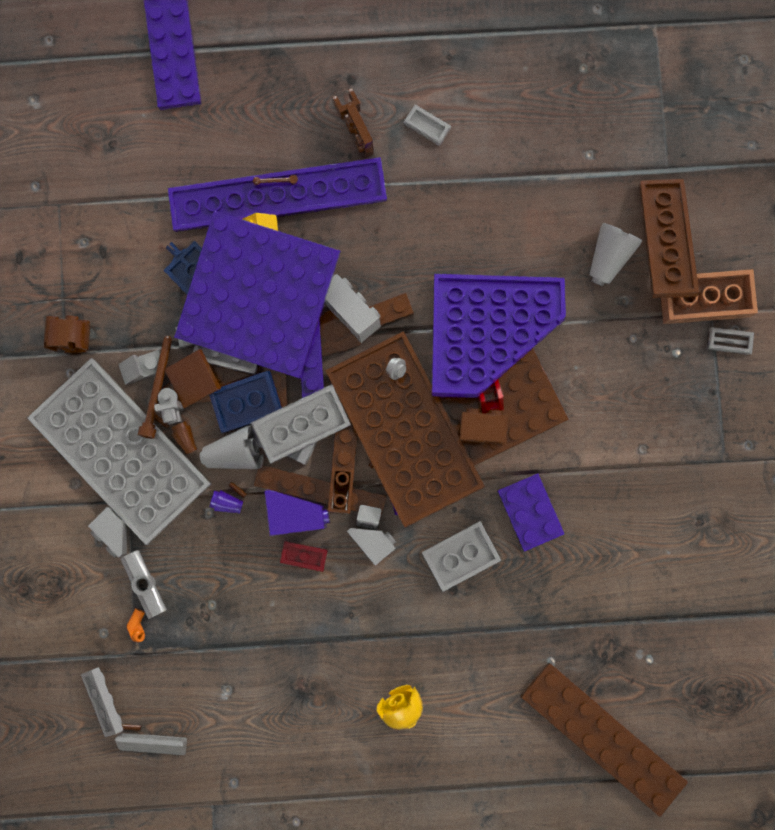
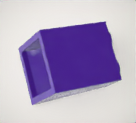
M265 490L270 536L325 529L327 524L330 523L329 512L325 510L324 506L276 491Z

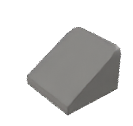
M360 505L356 525L362 528L378 530L381 509Z

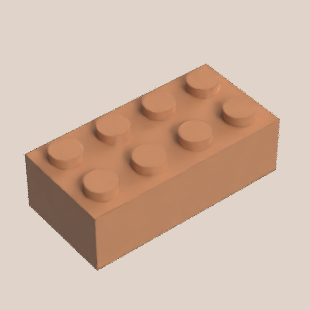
M753 269L697 274L698 297L661 298L663 324L750 318L758 313Z

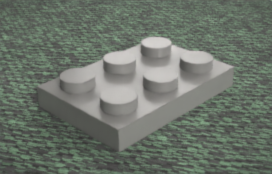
M481 521L422 552L442 592L501 561Z

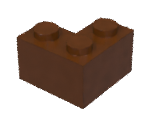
M466 409V412L461 413L459 441L480 442V444L492 445L505 444L508 415H502L503 411L489 410L487 414L480 413V409Z

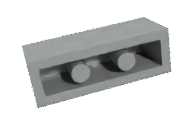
M336 274L332 278L324 304L362 343L381 327L379 320L381 316L375 308H369L365 304L366 300L359 292L356 294L352 290L353 287L346 278L341 279Z

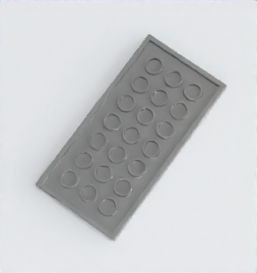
M91 358L41 404L28 419L142 542L148 545L195 501L211 483L155 423V429L157 430L155 439L143 438L137 435L139 426H142V422H145L146 414L109 374Z

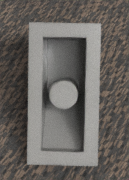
M357 528L347 530L374 565H377L396 549L393 545L396 541L389 532L384 534L378 530Z

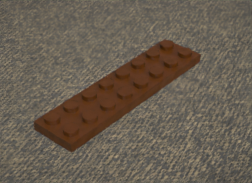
M551 663L545 666L521 695L522 699L659 817H661L688 784L686 779Z

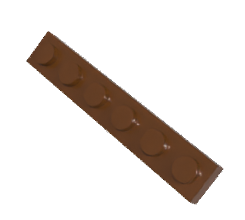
M264 465L257 471L254 486L328 504L330 482ZM353 488L351 510L359 512L360 505L381 509V518L387 496Z

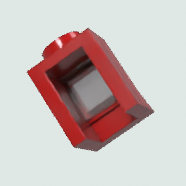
M498 379L478 396L483 414H487L489 410H504L503 394Z

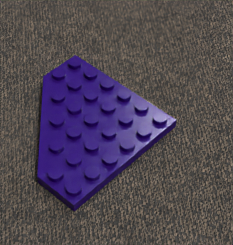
M434 274L432 396L477 398L558 327L566 317L565 278Z

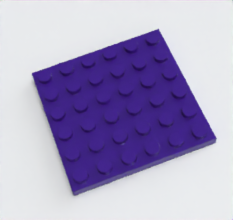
M214 211L174 338L301 378L341 251Z

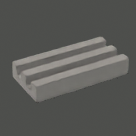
M709 328L707 350L746 355L752 354L754 332ZM715 333L747 337L748 341L715 337ZM714 342L747 346V349L714 345Z

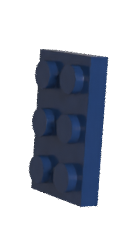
M270 371L228 384L209 395L221 433L250 425L251 422L282 408Z

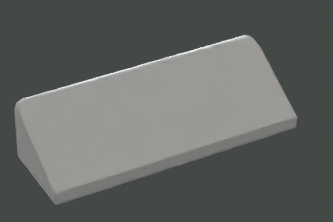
M121 733L115 740L119 750L185 755L187 748V739L184 737Z

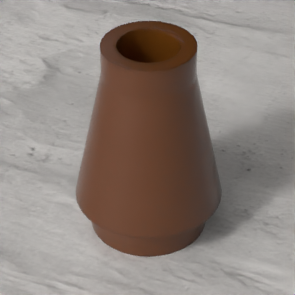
M184 421L170 428L172 431L171 436L186 455L197 450L191 425Z

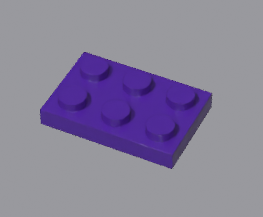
M538 473L497 491L524 552L564 535V531Z

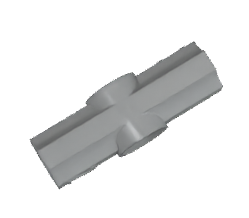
M137 550L120 558L132 583V590L137 594L148 619L166 611L167 609L157 590L156 581L150 575L140 551ZM142 578L148 582L147 590H142L139 586Z

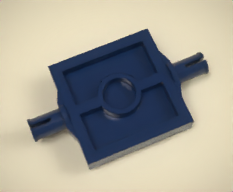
M194 241L186 249L180 251L171 242L169 245L174 251L168 245L166 249L174 258L163 271L188 295L202 247Z

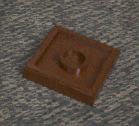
M202 349L193 352L164 369L184 408L221 389Z

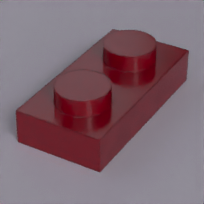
M284 541L280 563L324 572L328 550Z

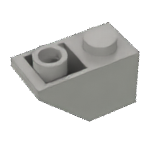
M107 507L88 525L92 530L90 533L96 540H102L107 545L106 550L113 557H124L127 554L128 525L111 507Z

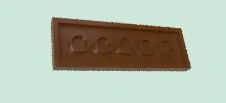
M684 179L640 181L639 189L652 298L698 297L699 286Z

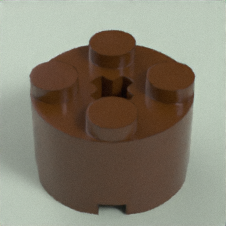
M71 315L65 316V319H59L56 316H46L44 349L56 352L57 350H64L65 353H85L89 351L90 321L79 320L78 316Z

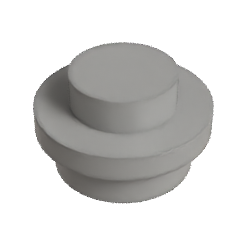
M401 358L391 359L386 367V373L393 380L401 378L406 372L405 360Z

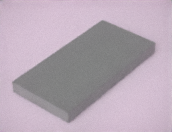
M329 385L251 422L270 464L351 425L333 385Z

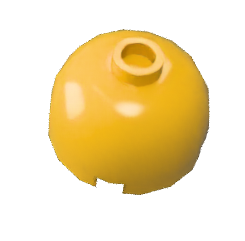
M410 685L399 686L391 690L389 698L386 700L382 698L379 701L377 713L386 725L392 729L412 728L416 725L423 711L422 699L416 688L412 689Z

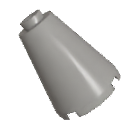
M606 223L602 224L589 276L593 277L591 281L600 286H604L605 283L610 284L639 248L642 240L630 233L623 232L617 227Z
M246 426L204 446L202 452H200V460L207 468L259 469L263 466L264 454L260 455L259 448H262V445L253 427Z

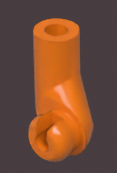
M135 608L127 624V630L131 639L139 643L145 639V633L140 623L145 612L138 608Z

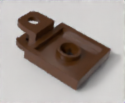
M350 88L348 89V96L351 102L342 106L335 95L332 97L333 104L341 120L346 119L345 124L349 133H354L355 145L359 153L363 152L365 157L368 158L374 155L373 140L359 114V111H361L360 102L353 89Z

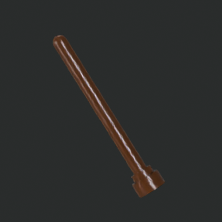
M165 336L163 339L145 422H142V426H139L137 435L143 438L155 439L157 430L154 425L156 415L154 405L159 402L158 394L162 388L165 375L164 369L167 366L172 344L170 336Z

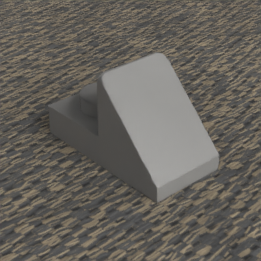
M160 350L139 357L132 355L118 364L125 385L154 376L157 370Z

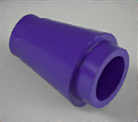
M214 490L209 507L213 508L214 511L240 514L243 501L222 490L220 492Z

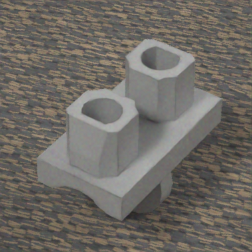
M165 388L159 392L158 401L160 404L154 405L155 411L162 414L163 423H168V425L181 423L180 411L185 410L182 403L177 401V393L170 388Z

